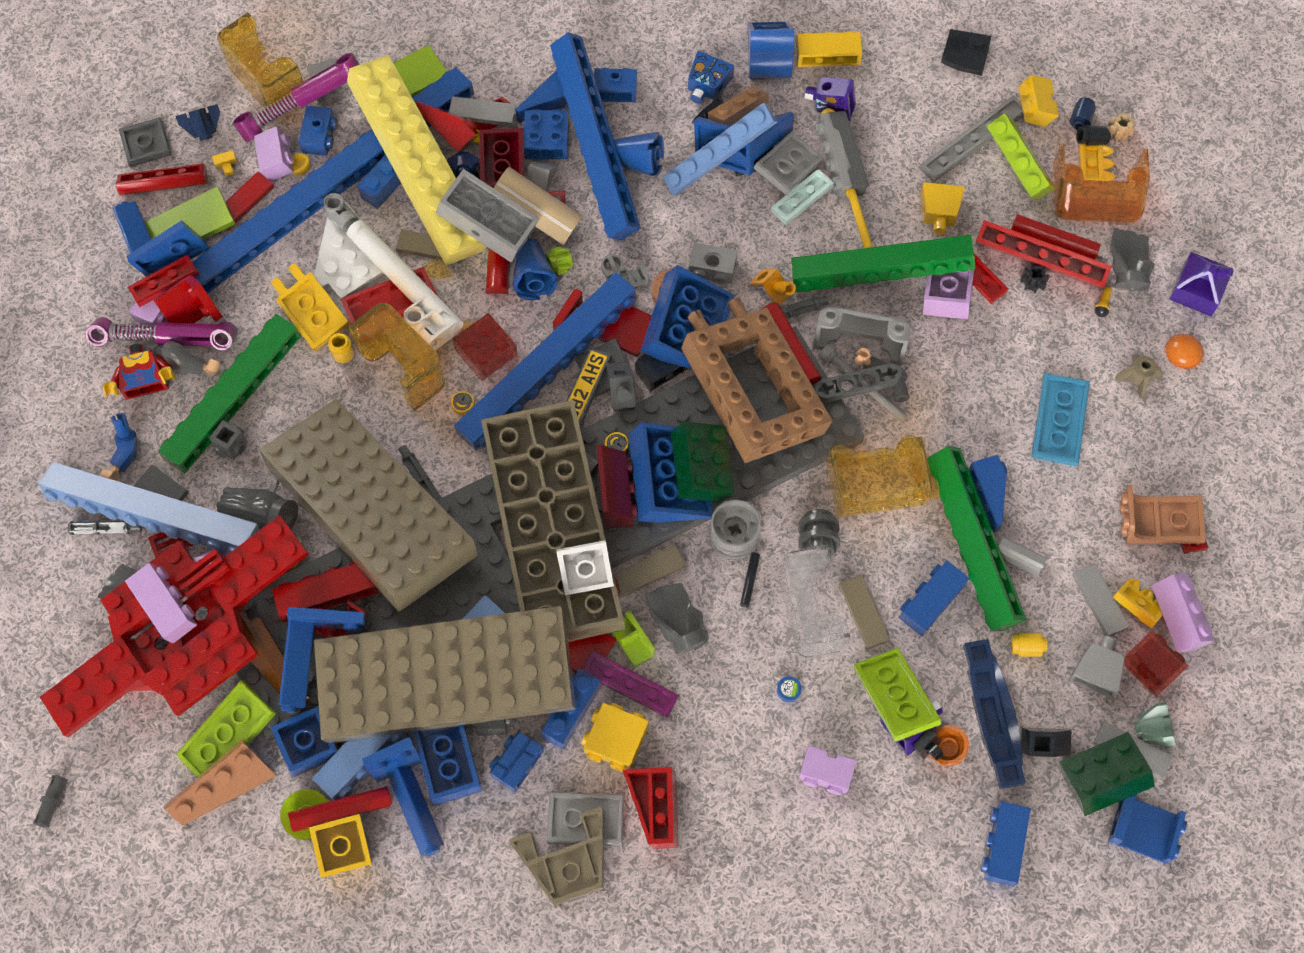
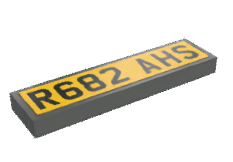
M590 348L566 400H574L580 428L607 371L606 364H609L612 360L610 354Z

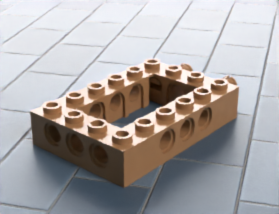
M737 297V302L734 298L727 304L735 317L733 319L709 326L700 310L690 313L688 319L695 331L687 333L681 349L723 425L726 427L743 461L747 463L824 435L832 423V419L768 309L764 308L748 313L741 299ZM757 343L754 348L755 356L761 360L766 369L767 377L770 376L777 388L778 396L781 395L788 408V414L763 423L760 421L724 357L725 353L737 349L740 351L744 347Z

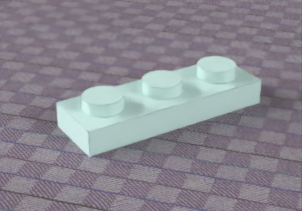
M818 169L788 195L771 207V212L787 225L833 188V182Z

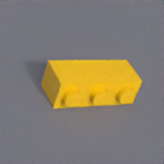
M861 32L797 34V67L860 65L862 58Z

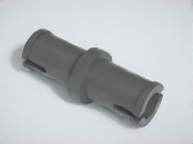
M52 775L45 796H41L40 802L42 803L33 824L49 828L56 807H60L61 801L59 800L68 781L66 778Z

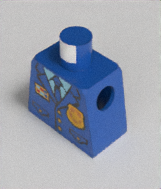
M697 51L688 78V90L693 92L690 96L691 100L697 104H701L704 97L714 100L720 91L733 79L734 65Z

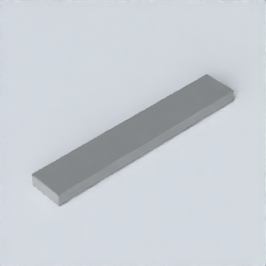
M1013 95L923 162L919 169L933 183L993 139L987 125L1004 113L1012 117L1014 122L1024 115L1021 102Z

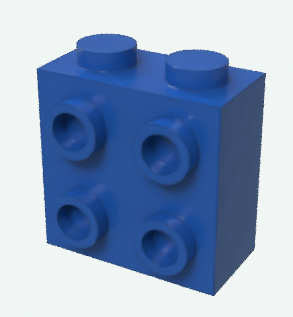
M525 110L523 145L525 159H568V110Z

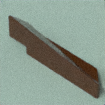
M243 608L240 615L246 636L259 653V656L251 662L280 695L284 655L262 619L258 617L251 621ZM308 695L306 697V702L310 700Z

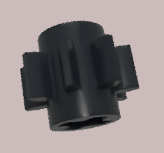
M1036 264L1030 269L1025 267L1024 275L1020 279V282L1025 283L1024 290L1029 289L1034 293L1039 288L1045 290L1046 282H1048L1050 275H1045V267L1042 268L1036 266Z

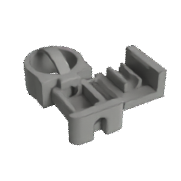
M609 254L602 259L601 269L606 280L617 272L634 288L649 284V277L642 262L639 263V267H636L635 271L628 270L625 272L623 260L618 255ZM614 261L618 262L620 265V268L618 270ZM607 262H610L613 272L604 268Z

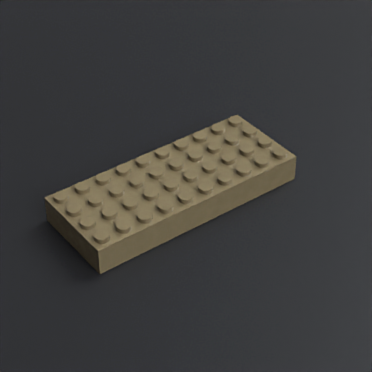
M337 399L259 449L267 468L398 612L478 556L473 538Z
M574 400L482 419L481 422L520 611L562 606L566 615L568 642L624 630V619L611 562L610 568L614 586L565 595L557 549L605 540Z
M562 606L314 640L321 740L328 743L576 710L566 615Z

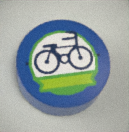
M788 676L779 681L777 694L781 700L794 702L800 697L802 687L796 678Z

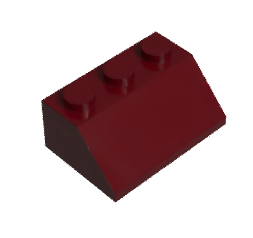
M523 128L479 130L480 180L494 188L508 167L524 176Z
M597 445L604 528L632 527L633 518H637L636 504H631L630 497L635 496L634 482H629L628 474H633L632 462L627 460L625 451Z

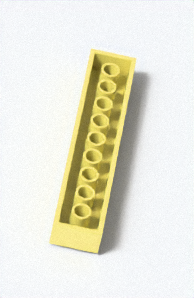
M387 55L349 68L347 83L445 265H451L459 260L461 261L485 251L487 246L436 214L440 200L456 180V177L390 56Z

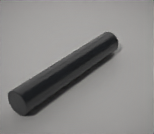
M752 552L740 602V606L749 608L760 559V554Z

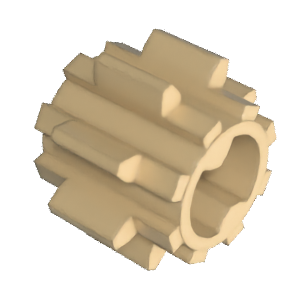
M1117 113L1115 118L1110 119L1108 123L1110 126L1109 132L1111 136L1113 135L1114 140L1121 139V141H1126L1128 136H1133L1135 132L1133 127L1136 121L1129 116L1130 114Z

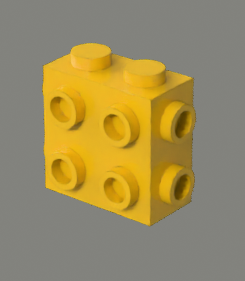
M610 702L609 705L602 703L600 709H595L591 722L594 723L591 731L585 732L581 743L584 745V753L587 754V758L597 763H600L601 760L610 763V767L619 772H623L622 770L632 769L649 728V721L645 720L646 716L634 711L632 714L625 712L623 707L616 703Z

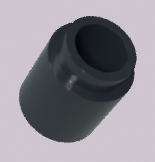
M1084 125L1079 127L1076 133L1077 143L1085 144L1086 146L1107 145L1111 139V133L1106 126Z

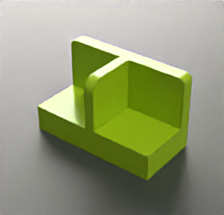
M627 610L623 618L625 629L611 633L617 639V643L635 669L655 656V648L631 611Z

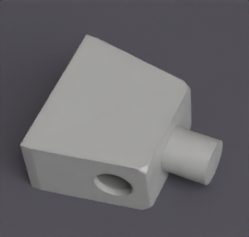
M1103 636L1100 645L1091 643L1069 677V681L1113 699L1120 689L1124 656L1114 651L1117 640L1109 636Z

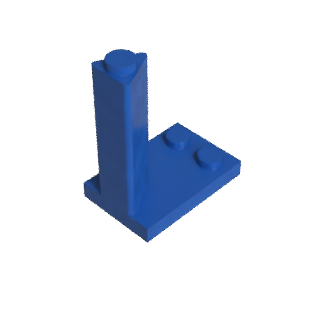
M793 112L776 115L777 123L718 166L750 176L754 173V161L793 131ZM702 117L696 118L694 120L695 152L731 126Z
M123 201L118 203L117 206L112 207L130 252L126 256L127 260L145 276L158 271L187 254L190 259H193L209 248L207 242L182 220L151 240L136 201L129 203Z
M288 607V628L279 706L282 712L295 713L296 708H305L314 627L344 629L345 633L360 634V631H366L367 629L365 613Z
M410 737L362 758L365 768L377 783L389 778L420 855L425 853L428 857L440 851L439 846L444 843L412 770V767L420 764L421 761L418 750Z

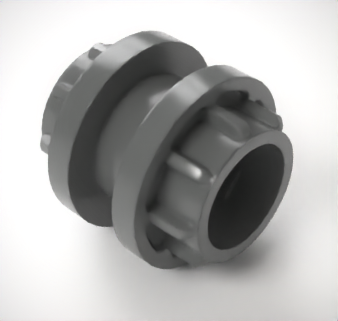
M813 509L805 513L802 519L799 520L798 532L800 536L798 545L800 550L805 552L806 557L814 560H825L836 553V550L840 547V537L837 534L840 529L838 519L827 510Z

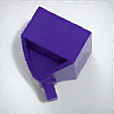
M1190 252L1183 264L1169 300L1212 317L1221 302L1229 279L1233 275V268Z

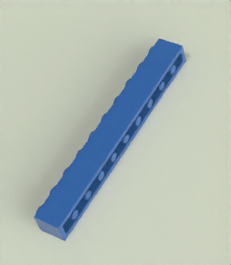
M567 32L550 45L552 58L555 61L558 77L564 91L563 94L567 100L569 114L573 120L575 134L581 147V154L584 157L587 173L593 187L592 190L598 203V210L605 226V233L608 238L624 240L640 230L641 227L583 38Z
M617 272L614 273L454 425L457 434L474 450L485 447L486 442L481 420L522 411L524 405L529 400H534L545 385H550L562 369L565 370L571 365L573 358L586 351L589 346L588 344L594 338L598 339L610 323L614 324L626 308L629 309L634 305L637 298L636 289Z

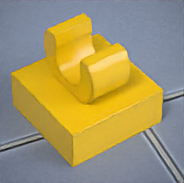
M233 150L212 156L214 165L217 169L223 168L226 177L234 175L232 165L237 164L238 160Z

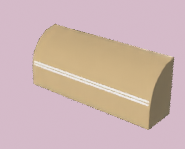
M510 167L505 170L494 186L495 190L537 216L539 221L536 227L562 245L566 243L583 216Z

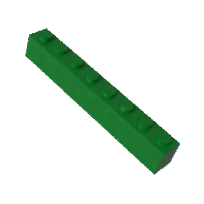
M971 234L791 258L793 284L796 286L795 292H808L810 290L831 289L866 283L873 284L881 281H896L905 278H920L922 276L975 270Z
M277 314L272 319L267 320L260 333L250 340L248 347L236 356L230 368L223 371L218 382L207 390L205 397L199 404L193 406L188 417L177 425L175 432L170 438L162 442L158 450L162 458L185 474L212 443L209 437L223 420L229 423L301 338L298 328Z
M947 446L926 458L929 466L928 471L934 479L936 492L944 505V513L950 521L953 537L958 542L961 550L960 556L968 569V577L975 587L977 601L982 606L985 614V622L991 631H1005L1027 619L961 448Z

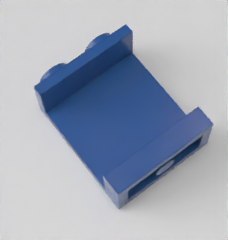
M1137 794L1120 801L1108 842L1165 864L1173 861V859H1177L1181 849V845L1178 844L1179 837L1185 833L1187 828V821L1184 820L1186 812L1180 811L1177 814L1168 812L1137 800Z

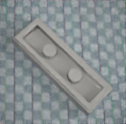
M452 96L449 112L466 120L469 118L473 122L513 127L516 104Z
M1096 564L1073 573V577L1104 635L1110 637L1127 630L1130 626L1117 602L1112 598L1113 595Z
M1104 721L1093 745H1099L1127 732ZM1131 735L1153 771V776L1159 779L1164 778L1173 756Z

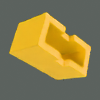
M1030 75L1018 86L1025 123L1046 127L1059 116L1057 103L1052 100L1054 89L1051 79Z

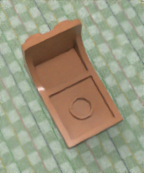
M1127 485L1126 491L1121 493V500L1119 502L1120 514H1123L1121 536L1126 537V545L1205 543L1202 496H1140L1133 493L1132 485Z

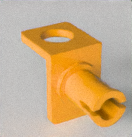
M763 269L750 282L752 286H763L772 301L777 302L779 305L790 295L794 294L796 290L795 284L790 285L794 282L785 281L778 269Z

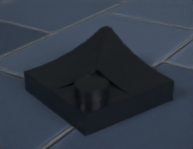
M950 29L941 63L962 72L982 76L992 36Z

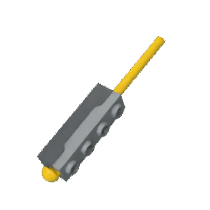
M830 108L824 109L820 114L818 122L815 124V132L821 141V151L825 154L827 160L826 166L832 176L833 189L836 190L838 198H849L864 248L873 247L857 197L864 194L869 182L846 111L835 112Z

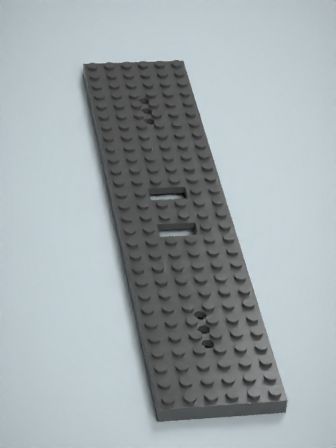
M792 327L822 379L828 378L797 327ZM755 346L726 360L760 421L763 423L788 414V408L781 395L778 396L777 388L770 376L767 377L766 369L761 360L755 356ZM695 374L636 403V407L625 408L582 429L581 435L585 452L598 461L597 445L605 446V440L609 434L620 432L628 439L626 458L631 460L628 433L641 422L677 427L684 421L724 425ZM822 387L820 392H824L825 395H828L829 390H825V388ZM842 399L822 403L832 419V423L824 435L747 463L743 461L731 437L727 436L734 492L721 502L712 501L713 513L725 501L741 500L746 502L863 443L865 436ZM599 466L591 474L612 569L710 520L698 519L655 523L638 521L637 518H633L632 527L605 529ZM492 473L436 500L473 538L478 556L400 612L395 609L382 593L352 602L364 611L369 603H375L378 606L376 612L372 614L367 613L366 631H360V634L462 620L484 595L504 613L520 612L510 560L492 528L493 525L502 521ZM628 474L629 482H633V474ZM630 496L631 504H636L635 496ZM339 547L281 575L251 598L244 609L251 621L258 617L262 619L284 655L288 622L283 623L278 615L272 589L278 588V585L285 582L294 583L301 581L307 575L317 576L323 574L330 568L337 567L340 569L349 566V563L353 561ZM344 604L328 610L347 611L346 607L348 605ZM315 631L313 634L307 695L310 700L306 702L305 708H296L295 713L282 712L279 706L280 695L252 662H249L236 672L239 679L245 680L276 712L275 716L262 729L269 741L274 739L271 731L272 726L317 706L319 709L314 640L324 639L325 637L315 633Z

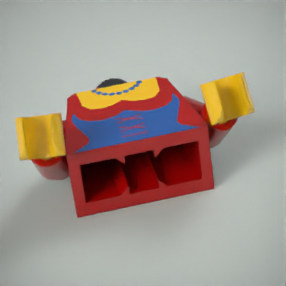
M133 344L129 347L130 355L120 358L119 366L116 367L110 382L102 385L105 397H108L111 393L119 396L120 390L123 397L128 400L167 390L169 388L166 381L170 378L175 380L176 376L172 366L161 356H155L149 350L144 351L142 344Z

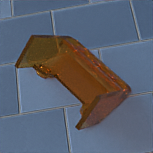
M1060 145L1053 162V178L1056 187L1054 189L1056 215L1063 220L1138 222L1144 214L1150 181L1148 149H1143L1135 168L1131 169L1127 175V182L1084 180L1083 171L1079 166L1065 164V145Z

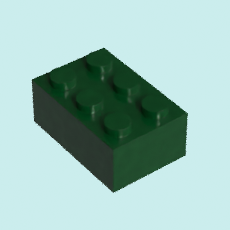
M684 421L671 432L679 498L721 502L734 492L726 427Z
M1129 732L1059 761L1062 776L1084 816L1155 787L1153 771Z

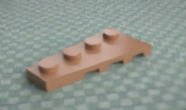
M242 739L165 805V810L183 826L277 775Z

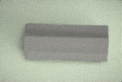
M1004 536L999 544L1000 552L1005 561L1038 577L1047 560L1046 557Z

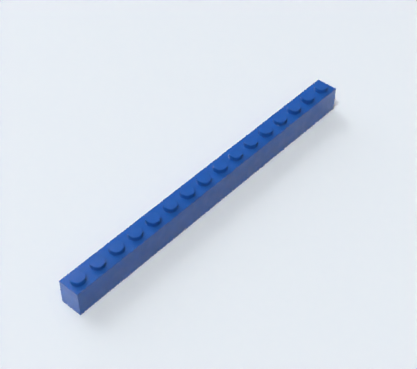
M455 67L451 71L444 73L439 80L429 84L424 91L412 98L414 102L420 101L449 112L452 96L470 98L474 95L472 82ZM423 117L428 128H430L432 125ZM371 129L363 133L359 139L351 145L344 147L335 157L329 158L324 165L312 171L301 182L294 184L289 191L278 196L270 205L259 210L255 216L240 224L239 228L231 234L225 235L220 242L205 250L201 256L192 261L200 274L195 279L202 285L206 293L211 292L322 209L327 195L331 193L340 195L366 176L386 155L374 131Z

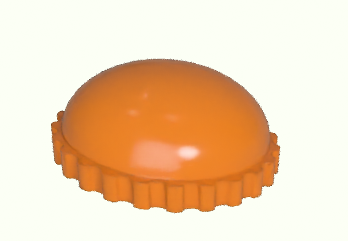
M1189 334L1174 335L1167 341L1165 346L1168 361H1171V364H1174L1175 367H1180V369L1195 368L1202 362L1204 357L1201 342Z
M940 726L936 734L941 741L938 747L944 755L938 761L935 760V763H939L941 766L945 765L946 767L948 765H958L969 753L970 743L968 736L957 726Z

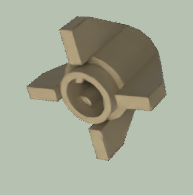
M1134 354L1132 366L1117 373L1115 379L1116 381L1129 379L1132 384L1139 386V398H1144L1149 381L1162 378L1163 372L1150 357Z

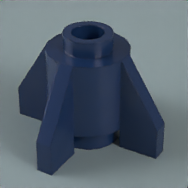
M218 104L208 106V113L205 108L188 112L190 118L187 117L186 113L177 115L178 125L194 138L199 137L200 141L213 138L212 133L216 132L220 116Z
M463 151L456 153L446 160L456 178L464 169L480 179L476 170L480 165V159L475 155Z

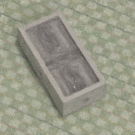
M464 169L440 200L436 211L437 215L511 263L539 221L537 216Z

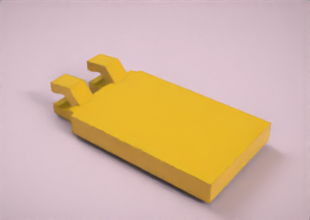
M293 263L288 269L298 281L289 289L278 277L274 278L270 283L280 294L275 299L298 328L311 348L317 351L328 343L334 334L342 332L351 323L311 272L305 275L302 269L296 263Z

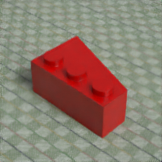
M672 767L622 770L648 844L653 849L679 848L675 770Z

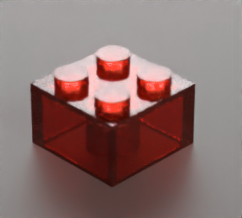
M489 313L452 338L454 350L481 381L518 355L517 345Z
M1152 630L1124 657L1123 664L1155 697L1189 666L1179 652L1173 651L1167 645L1164 637Z

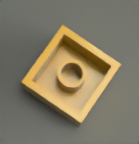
M360 814L309 827L321 878L372 864Z

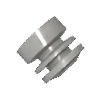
M741 500L725 501L716 508L712 514L709 538L711 546L717 554L726 559L737 560L747 557L754 551L758 543L761 526L760 516L756 509L749 503ZM734 531L738 532L735 536H731Z

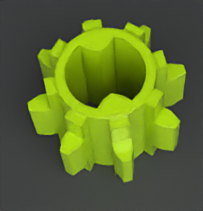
M561 246L551 248V252L546 253V258L554 273H557V275L568 273L567 269H571L573 265L569 249L561 248Z

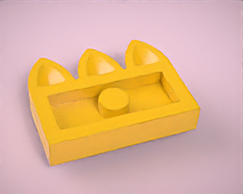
M1079 145L1080 186L1102 187L1103 183L1110 182L1116 177L1111 172L1104 171L1115 165L1113 161L1103 158L1114 152L1112 148L1106 145Z
M1129 579L1112 598L1152 629L1163 615L1158 601H1152V590L1144 589L1139 591L1140 582L1138 579Z

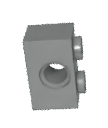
M694 243L689 262V271L704 279L714 280L718 284H732L738 250ZM709 264H715V265H717V266H715V267H710V266H708V265H709Z

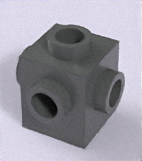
M224 420L209 437L215 447L214 451L223 458L228 456L233 460L245 451L248 443L244 436L245 432L239 426L231 425Z

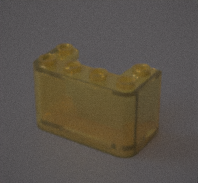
M246 13L222 29L217 35V40L230 72L259 104L266 109V106L273 105V102L276 103V100L280 101V98L283 99V96L287 97L286 94L289 96L290 89L304 81L299 67L292 59L280 57L268 65L261 58L260 52L265 48L259 41L256 32V21L249 13Z
M379 303L348 326L357 351L366 360L377 361L390 352L402 365L405 376L400 380V383L406 389L404 394L405 400L414 411L444 388L445 378L437 353L391 305Z
M908 435L901 438L896 449L879 448L875 452L868 453L866 451H857L852 454L851 449L846 448L845 445H837L829 449L826 466L838 517L922 506L931 497L934 487L922 436Z

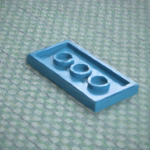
M1044 373L1031 458L1078 466L1090 381Z

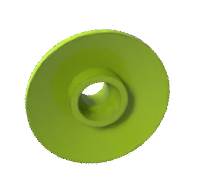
M301 789L290 794L283 802L280 810V820L284 830L296 839H311L309 828L292 832L288 812L328 802L326 797L313 789Z

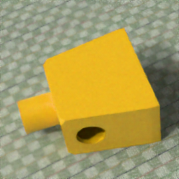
M923 182L920 192L923 223L933 224L934 234L943 235L946 233V226L953 227L955 225L965 186Z

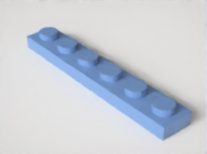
M763 102L664 175L663 178L671 194L678 195L775 125L777 120L768 103Z

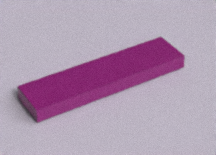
M593 650L582 669L584 672L599 679L602 685L666 718L669 717L679 697L678 694Z

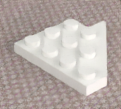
M345 202V204L354 212V210L349 206V204ZM327 217L314 276L324 289L330 287L341 300L357 293L383 276L384 273L347 236L346 231Z

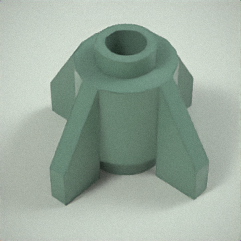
M1167 702L1157 703L1141 716H1138L1139 722H1134L1137 737L1142 736L1143 741L1163 747L1176 746Z

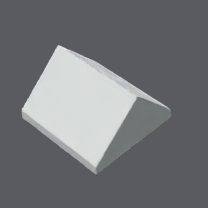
M605 540L557 549L565 595L614 586Z

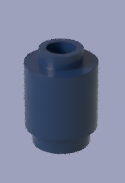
M1082 97L1075 103L1069 121L1074 129L1078 130L1081 126L1091 125L1096 111L1095 102L1092 99Z

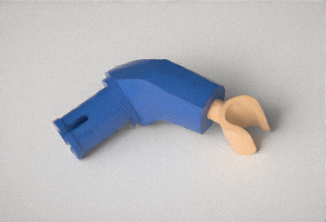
M117 413L118 420H116L114 415L111 417L116 430L114 438L117 449L110 461L113 468H105L100 473L101 477L115 481L119 480V470L124 472L132 463L137 453V435L134 430L130 429L125 413Z

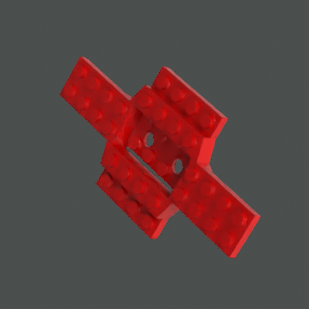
M279 515L223 557L231 570L194 598L183 602L184 605L187 604L193 610L194 614H196L199 608L206 607L208 611L207 617L203 620H197L196 616H194L193 619L197 626L176 642L171 643L168 641L167 647L161 651L157 650L156 642L162 636L154 625L142 634H139L136 639L131 638L152 621L124 581L100 599V602L109 614L108 620L114 641L40 696V699L62 734L69 738L126 693L144 684L162 695L175 715L180 716L259 656V653L246 636L240 612L251 598L299 563L309 553L284 518ZM177 541L149 563L156 567L161 566L169 575L167 581L171 586L174 585L182 594L181 600L185 597V592L181 590L175 578L194 565L196 561L184 544ZM218 565L216 568L210 571L207 576H205L203 579H200L191 587H189V589L191 590L193 587H195L197 584H199L201 581H203L205 578H207L209 575H211L213 572L219 569L221 565Z

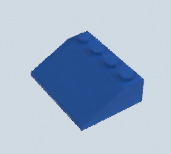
M676 265L664 275L641 351L660 361L692 369L681 349L687 333L695 331L688 319L689 314L700 310L709 326L727 321L730 312L727 304L730 300L734 299V294Z
M641 422L628 433L638 521L663 523L712 518V501L679 498L671 432L677 426Z

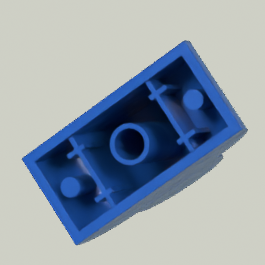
M747 22L749 79L792 78L794 28L790 22Z

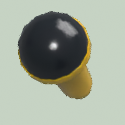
M1109 286L1105 287L1100 302L1094 307V312L1098 317H1106L1110 313L1109 301L1112 288Z

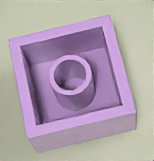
M974 270L927 276L923 315L968 319Z

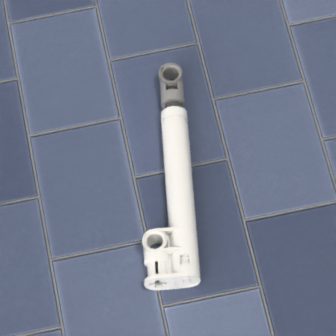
M337 193L327 195L324 199V207L328 219L336 222L346 231L347 236L413 303L404 312L407 331L410 334L416 335L417 338H422L426 343L427 350L431 352L457 335L463 327V321L363 220H359L358 216L344 203L341 195Z

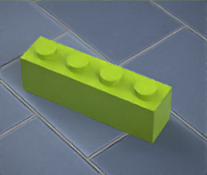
M1004 113L987 125L988 130L1031 198L1038 201L1056 189L1012 117Z

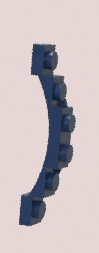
M989 639L964 643L963 648L969 668L967 673L973 692L972 701L983 745H986L991 767H994L999 789L1024 785L1026 781L1022 770L1023 755L1018 722L1005 679L996 657L992 654Z

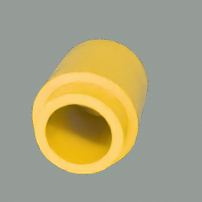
M336 333L330 338L328 347L333 359L338 363L351 361L355 351L350 338L342 333Z
M1017 633V635L1011 636V653L1017 654L1018 657H1042L1043 652H1047V638H1043L1042 633Z

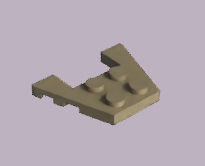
M602 806L580 814L587 840L539 857L531 832L509 839L511 846L518 853L523 863L528 867L555 906L603 889L604 810Z

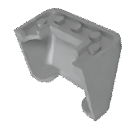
M826 307L820 311L813 349L822 350L830 342L837 343L838 333L883 341L881 351L889 354L891 358L890 363L902 365L909 343L910 326L907 322L900 319L836 307Z

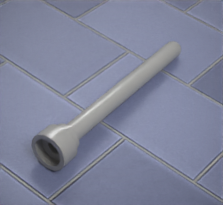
M830 343L818 355L824 363H833L844 374L855 372L853 368L838 356L837 349ZM862 378L866 385H871L866 379ZM880 391L868 393L901 422L907 420L906 413Z

